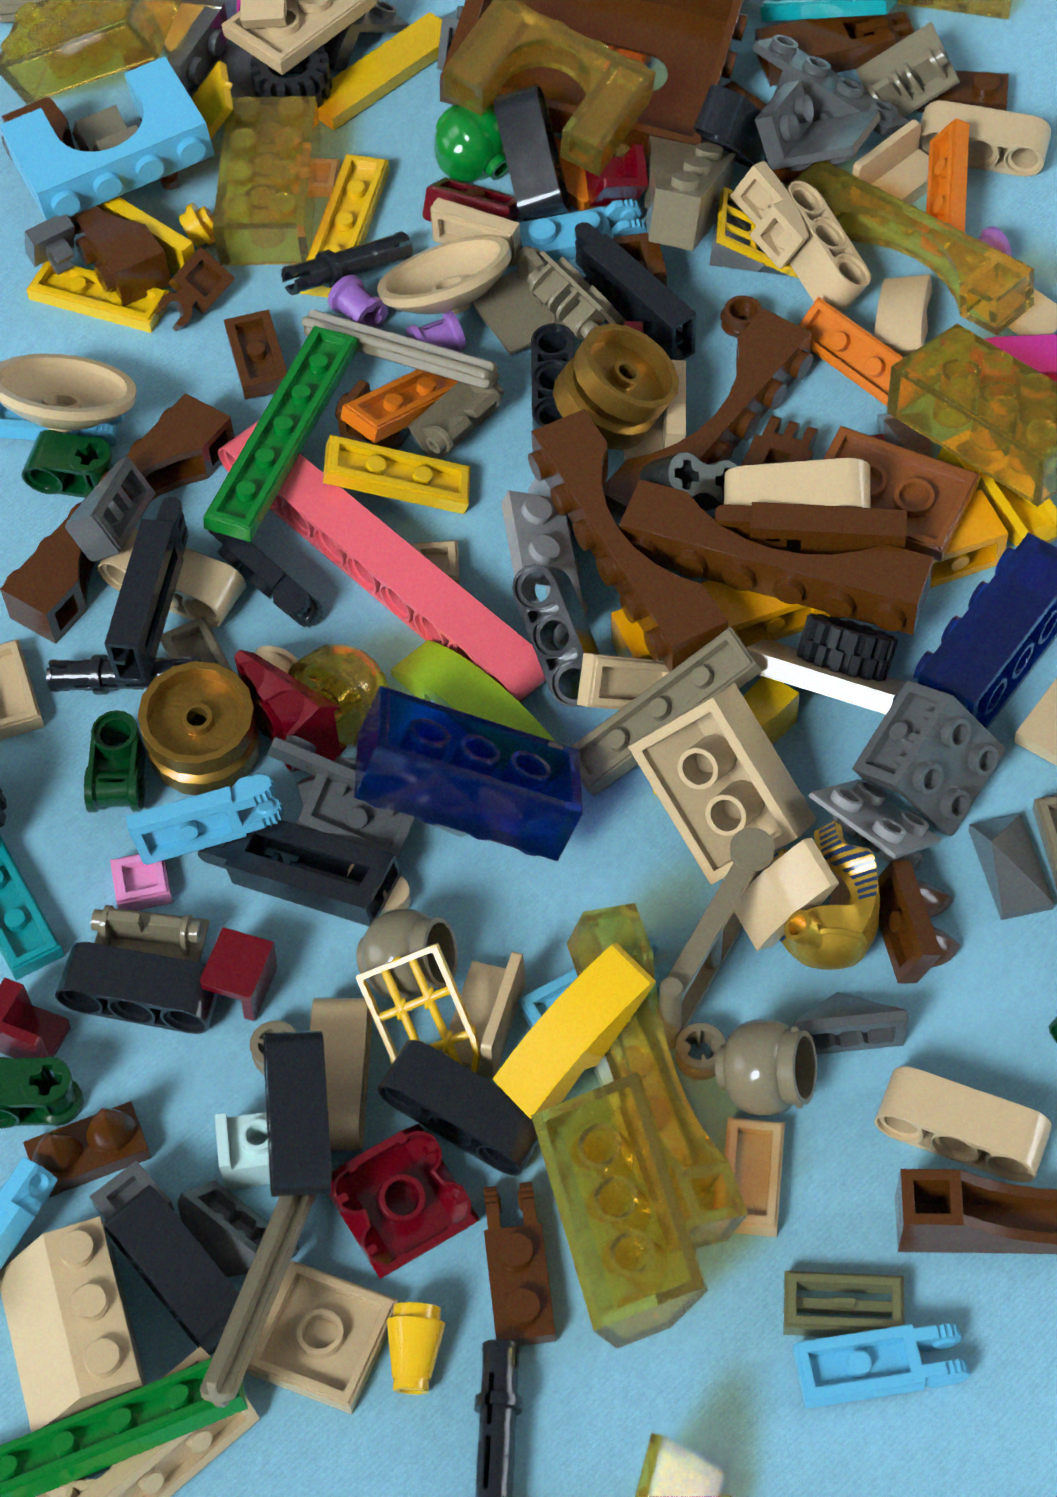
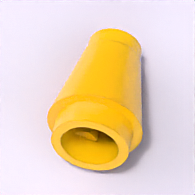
M419 1302L396 1303L393 1306V1317L386 1319L394 1392L411 1395L429 1393V1382L432 1379L446 1325L445 1322L440 1320L441 1308L439 1306Z

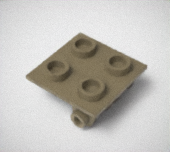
M932 22L856 69L865 92L875 99L893 104L898 109L897 113L903 117L960 82Z
M525 246L517 253L516 271L500 277L483 296L471 302L509 355L530 347L532 334L543 325L554 323L567 327L556 317V313L550 312L547 306L530 292V284L527 282L529 275L536 269L542 270L548 264L541 256V251L531 246Z
M544 251L540 253L548 264L542 270L536 269L529 275L527 282L530 284V292L537 296L550 312L556 313V317L578 339H585L595 327L600 326L604 321L608 324L624 325L626 320L612 307V304L593 285L590 286L563 256L556 263Z

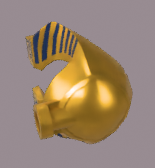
M833 821L814 831L815 844L839 882L830 894V905L794 912L787 919L784 926V934L779 939L787 951L800 961L801 964L821 970L845 969L853 967L860 962L874 942L879 923L880 894L875 857L868 848L849 845L843 838L842 826ZM782 848L774 852V858L770 865L785 854L788 849Z

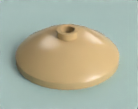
M473 236L446 242L424 250L396 265L379 281L377 291L385 305L399 311L424 315L446 313L448 311L458 314L467 310L471 306V302L483 296L503 275L512 258V252L507 240L498 236Z
M30 354L0 362V403L25 420L46 427L49 430L66 433L73 430L92 428L119 418L131 409L136 401L137 388L134 381L121 370L100 361L64 354Z

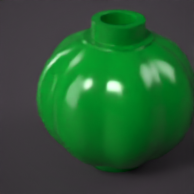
M476 101L466 102L462 105L455 104L440 116L436 124L434 151L439 168L447 176L454 180L468 183L484 180L489 177L492 180H497L509 170L494 105Z

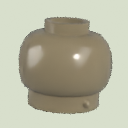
M399 908L390 910L374 919L364 937L360 939L356 953L358 969L360 973L390 962L394 957H403L438 943L454 979L458 965V948L455 934L445 918L429 917L424 912L412 909ZM433 952L417 958L429 988L432 986L435 990L447 986ZM409 962L390 969L402 998H406V1002L423 996ZM381 973L366 978L371 987L381 997L393 1000Z
M757 1019L739 1025L729 1036L727 1043L720 1045L717 1050L715 1075L718 1086L722 1090H727L732 1102L740 1110L749 1114L777 1115L784 1113L792 1105L801 1109L803 1105H808L812 1100L816 1088L817 1056L812 1036L808 1031L799 1030L796 1026L790 1028L785 1023L774 1020Z

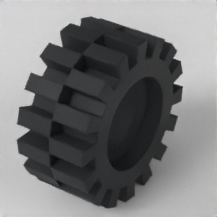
M323 46L319 47L283 75L258 58H251L250 71L256 100L259 104L262 103L263 108L267 111L273 108L275 115L282 116L283 111L288 110L289 116H297L296 110L302 109L304 114L310 113V105L313 104L316 108H319L323 105L322 98L328 100L331 95L332 78L327 52H325ZM289 74H301L296 77L283 78V76Z
M809 613L796 654L807 662H813L816 666L826 667L837 673H846V675L852 677L859 676L865 680L885 681L898 639L881 630H874L870 626L859 625L850 620L845 621L834 616L828 617L823 614Z

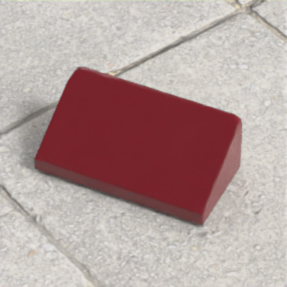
M446 177L426 187L422 216L427 221H431L430 207L437 197L515 222L520 215L515 196Z

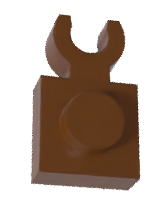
M200 247L169 281L168 284L177 293L164 295L156 305L154 312L159 315L166 307H175L180 313V318L172 328L177 332L183 329L190 321L193 312L192 306L203 315L234 281L235 277Z

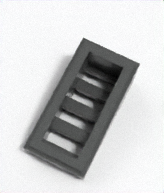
M128 456L123 457L74 511L66 523L65 529L91 561H98L119 554L153 499L155 492ZM121 485H123V486L125 487V489L127 490V492H128V493L130 494V496L133 498L132 501H131V499L128 497V495L125 493V491L122 489Z

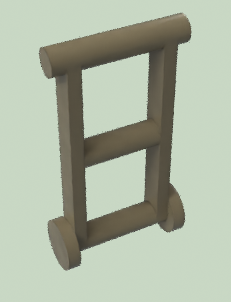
M745 828L738 831L731 839L730 857L733 864L667 978L663 979L660 983L659 1042L666 1049L676 1048V1039L679 1033L688 1026L743 929L734 912L748 885L762 873V869L770 865L774 858V841L762 829Z

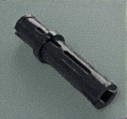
M400 231L394 235L335 253L331 250H325L316 254L315 259L284 266L281 273L282 282L296 279L293 284L285 286L286 291L292 296L322 285L331 288L337 281L347 275H357L412 257V244L397 248L400 246L399 243L410 240L405 232Z
M94 654L91 659L83 660L51 659L46 670V679L51 692L84 690L92 691L95 695H107L110 690H145L154 678L171 667L193 661L201 662L199 656L180 658L156 657L148 684L116 680L110 660L108 659L109 657L105 654Z
M492 1339L482 1344L481 1393L475 1395L474 1410L479 1414L475 1497H512L516 1416L522 1413L523 1398L517 1395L521 1345H517V1342L511 1340Z

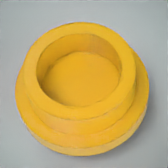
M193 202L187 205L186 212L179 215V220L189 239L193 241L196 247H200L205 243L209 246L216 242L214 232L219 230V226L210 210L206 206L199 209Z

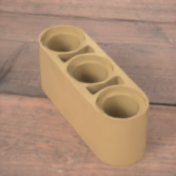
M935 101L925 107L920 123L921 132L918 149L929 155L930 140L950 122L958 118L970 123L969 168L1026 177L1036 175L1042 170L1051 138V127L1044 119L1034 115L950 101Z
M794 181L786 190L802 216L809 237L789 263L813 302L817 297H820L844 313L871 281V274L822 195L812 185L804 181Z
M836 458L733 467L725 472L724 504L752 506V502L871 508L870 465L862 459Z
M137 528L133 530L119 554L102 559L97 566V571L101 578L118 591L121 589L139 530ZM185 547L184 561L169 611L192 621L205 616L210 627H218L246 589V582L243 576L232 566Z
M314 998L311 1009L310 1031H322L330 1151H362L365 1132L372 1015L365 998Z
M898 1067L894 1069L874 1120L876 1127L893 1139L996 1176L1025 1183L1035 1179L1052 1130L1050 1120L1034 1109L912 1067Z

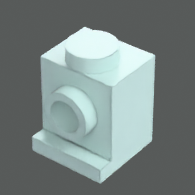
M266 1112L228 1118L226 1113L214 1114L219 1169L226 1189L233 1190L270 1184Z

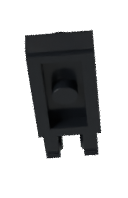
M208 531L223 544L217 553L238 571L244 565L249 567L254 574L248 580L270 600L273 598V603L285 614L289 615L304 628L306 626L310 628L315 626L316 623H320L319 620L323 618L321 615L324 613L320 603L253 543L214 531Z

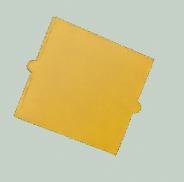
M218 61L191 98L206 122L210 139H212L233 111L230 91L232 83L229 82L226 64Z

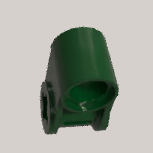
M43 430L37 435L21 472L22 479L29 487L41 493L86 498L99 484L102 476L114 467L110 463L112 452L109 444L99 437H85L64 434L55 430Z
M114 710L106 712L93 723L89 761L84 776V800L88 813L98 812L100 807H130L132 812H141L143 810L146 750L136 720L125 711ZM126 741L122 745L112 746L116 742Z
M49 1056L43 1058L0 1057V1129L13 1126L65 1125L74 1120L81 1112L84 1104L83 1093L78 1084L72 1080V1073L65 1062L59 1058Z

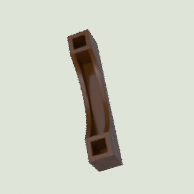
M50 96L2 115L3 123L41 108L59 140L68 147L75 149L68 120ZM1 136L4 148L9 158L12 160L5 139L3 136ZM97 206L69 217L74 225L75 243L83 262L86 265L93 263L96 276L103 290L106 293L114 290L121 299L123 306L148 296L147 291L154 287L163 289L170 286L168 283L171 280L165 251L145 224L122 219L101 210Z
M764 308L737 337L736 378L728 397L716 414L699 430L680 442L652 454L627 459L606 482L604 490L606 504L618 528L645 464L656 459L686 452L695 455L705 464L730 460L733 450L743 439L747 441L754 435L760 419L769 409L775 410L781 404L786 390L795 379H803L809 371L813 361V355L810 354V331Z
M185 393L172 407L167 408L162 413L159 421L143 438L134 442L126 456L132 460L154 490L155 495L152 500L184 485L206 480L219 468L222 463L218 450L235 438L231 416ZM106 472V473L102 476V478L100 479V481L107 475L108 472ZM121 485L122 489L125 491V493L128 495V497H129V498L131 499V501H132L133 498H132V497L130 496V494L127 492V490L125 489V487H124L123 485ZM81 503L76 504L63 523L50 536H46L39 543L36 551L19 569L9 574L4 585L0 588L10 619L55 644L87 611V590L96 561H91L86 557L65 529L69 518Z
M580 410L532 430L533 452L528 454V461L535 478L539 482L546 481L550 487V495L556 510L561 516L566 514L569 516L573 523V531L578 544L584 551L590 549L595 556L597 570L602 581L607 587L613 585L619 593L620 604L628 621L632 624L638 622L644 632V641L652 658L655 661L662 659L669 672H671L727 630L728 620L703 584L680 577L655 564L637 550L617 527L604 496L608 478L607 441L586 410Z
M641 479L637 483L619 524V530L629 542L652 562L663 568L678 571L687 577H700L726 584L735 590H748L777 598L786 604H799L825 611L834 617H847L876 625L886 631H899L914 635L930 590L935 559L933 556L887 544L861 551L832 555L800 554L773 549L747 540L719 524L701 509L687 491Z
M900 1169L895 1194L898 1252L1057 1254V1189L1008 1184L983 1178L961 1169Z

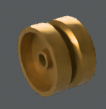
M609 323L595 327L586 336L576 350L575 356L565 365L555 379L553 396L557 410L563 418L585 409L607 441V449L625 450L635 447L656 422V419L678 394L679 378L674 363L663 348L650 337L629 326Z
M193 661L176 665L154 678L142 695L138 711L142 737L152 769L165 785L189 795H200L227 786L232 788L239 778L248 776L257 763L261 738L249 688L235 672L217 663Z

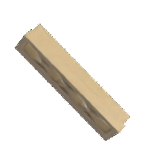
M200 1346L164 1377L212 1357ZM246 1397L248 1409L111 1465V1468L98 1479L85 1480V1476L37 1497H171L260 1418Z

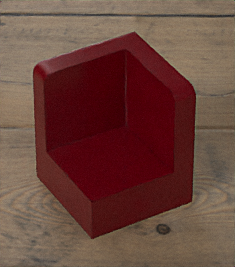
M633 144L623 157H589L584 163L590 207H604L613 201L621 199L624 201L626 198H632V200L637 201L649 186L643 144Z
M222 927L200 978L202 989L241 1000L244 1018L256 1021L278 968L274 942Z
M4 977L0 983V1053L12 1058L55 1057L71 1029L69 1020L33 1006L24 984Z

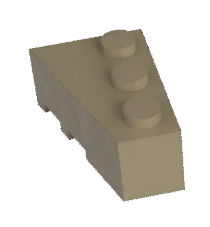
M649 136L646 158L649 186L644 191V205L647 208L648 241L694 251L716 221L721 190L724 187L731 189L736 154L724 152L721 146L713 143L691 145Z

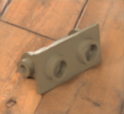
M457 382L407 427L427 457L442 459L498 409V406L501 405V397L504 395V391L497 382H494L489 390Z
M105 905L103 910L94 909L91 917V929L98 931L94 943L200 963L210 924L208 919L193 918L192 915L187 914L183 917L117 909L113 905Z

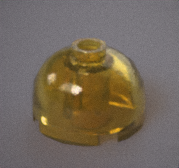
M326 644L292 664L287 673L340 706L334 712L339 742L346 746L353 744L354 747L373 734L387 713L390 689L384 672L371 656L351 644Z

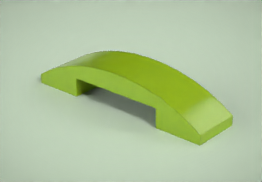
M427 640L391 669V675L424 704L433 700L495 753L496 765L529 794H535L569 765L564 751L535 717L497 681L455 651L439 643Z

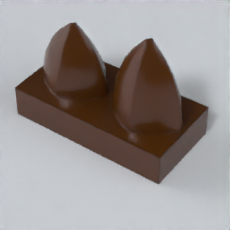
M891 861L878 876L880 894L878 925L897 983H917L931 967L940 966L950 961L960 948V944L944 931L932 926L930 920L931 917L946 910L953 902V897L930 883L916 879L910 861Z
M131 1101L114 1108H101L93 1116L23 1142L28 1159L42 1166L58 1179L49 1197L125 1169L135 1161L141 1163L152 1158Z

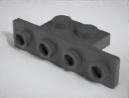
M774 35L773 38L755 41L752 50L783 70L774 95L784 83L801 80L805 94L809 95L813 103V121L879 110L881 119L873 131L882 136L894 134L909 122V120L897 113L898 109L893 104L875 99L864 92V87L861 83L838 75L830 69L831 65L826 60L809 56L800 50L798 43L792 38L784 35Z
M287 735L285 741L274 737L267 754L268 756L316 776L296 825L395 854L397 859L414 818L459 837H463L470 830L473 821L463 817L464 809L450 801L434 798L433 803L414 796L415 788L403 781L385 777L384 782L364 775L366 768L356 761L341 756H336L335 761H331L315 754L317 748L315 745L296 736Z

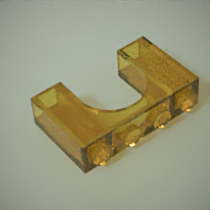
M493 0L444 67L443 97L482 116L505 82L514 74L533 67H549L567 73L581 85L586 96L563 128L560 157L600 176L651 101L656 72L647 68L645 64L638 60L629 59L609 49L601 41L590 39L570 29L563 22L552 20L530 9L522 1Z

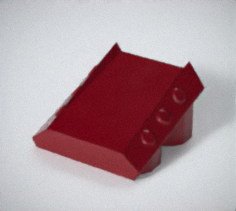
M239 650L234 655L238 675L250 691L258 728L265 737L268 736L273 742L274 737L285 741L287 735H292L312 743L317 747L315 754L331 761H335L336 756L341 755L347 746L339 742L334 712L340 707L338 704L253 652ZM284 763L286 768L291 773L300 770L296 767Z
M419 1123L394 1134L331 1172V1193L328 1195L379 1279L480 1221V1218L471 1206V1200L465 1189L457 1184L443 1162L442 1149L433 1135L425 1132Z

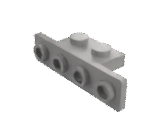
M535 478L528 489V493L508 490L501 502L514 577L523 567L532 564L560 568L569 576L584 615L587 618V602L582 598L579 584L580 566L578 560L574 558L571 543L572 525L567 520L566 515L561 516L556 510L550 495V487L545 480L539 482ZM543 575L541 578H539L536 584L544 585L546 587V592L548 596L550 592V582L547 579V577ZM560 623L554 630L556 644L566 645L569 639V632L566 625Z

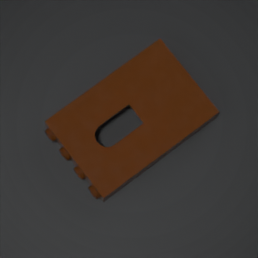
M465 0L440 76V102L462 105L466 102L476 101L494 105L495 96L539 84L546 98L554 132L602 145L610 142L626 144L629 147L633 144H643L645 156H647L649 136L691 145L708 143L692 128L710 85L720 86L723 77L731 79L737 52L730 50L733 40L742 42L748 15L741 14L743 0ZM591 40L657 58L666 67L668 76L661 88L652 92H641L577 74L587 42Z

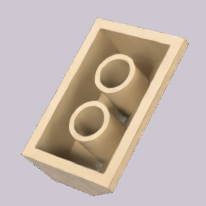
M735 682L628 746L711 885L725 878L731 868L733 861L730 857V842L738 831L745 828L762 829L772 837L775 850L799 838L817 821V818Z
M100 1216L43 1233L0 1271V1291L31 1432L147 1385L113 1245L102 1226Z

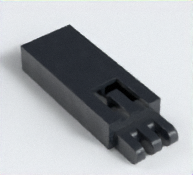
M587 222L577 224L575 226V257L577 266L587 275L583 279L590 286L593 285L626 321H643V333L661 346L671 360H684L694 354L696 312L606 233L602 235Z
M168 497L162 501L156 520H141L104 642L115 679L119 681L149 683L184 561L183 554L189 536L181 502L175 497Z
M279 820L277 824H272V826L267 825L264 829L246 833V837L201 849L197 853L204 862L226 869L233 884L366 926H370L372 921L379 917L402 875L395 854L283 820ZM268 848L298 856L299 858L297 862L291 861L290 864H285L280 853L274 852L271 856L265 854ZM352 864H354L352 870L350 871V873H349V875H348V870H349L350 866H351Z

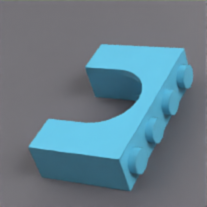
M165 56L124 73L134 107L139 113L142 122L138 130L129 139L113 148L89 152L68 147L59 140L41 108L0 125L10 156L45 220L66 214L68 217H71L78 212L102 204L215 156L206 122Z

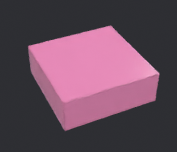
M139 854L110 860L118 909L137 911L173 903L166 860L146 865L143 864Z

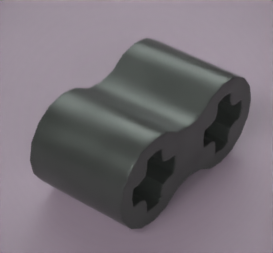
M688 452L678 453L645 464L639 479L687 491L701 509L707 511L716 509L724 504L725 472L738 466L729 460L705 464L695 455Z

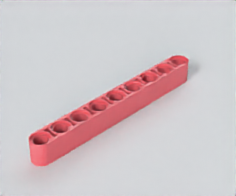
M255 422L218 450L220 461L228 473L258 422ZM301 454L298 456L269 508L272 512L425 641L430 640L439 643L460 654L497 681L519 702L546 681L532 644L344 489L324 484L323 472Z

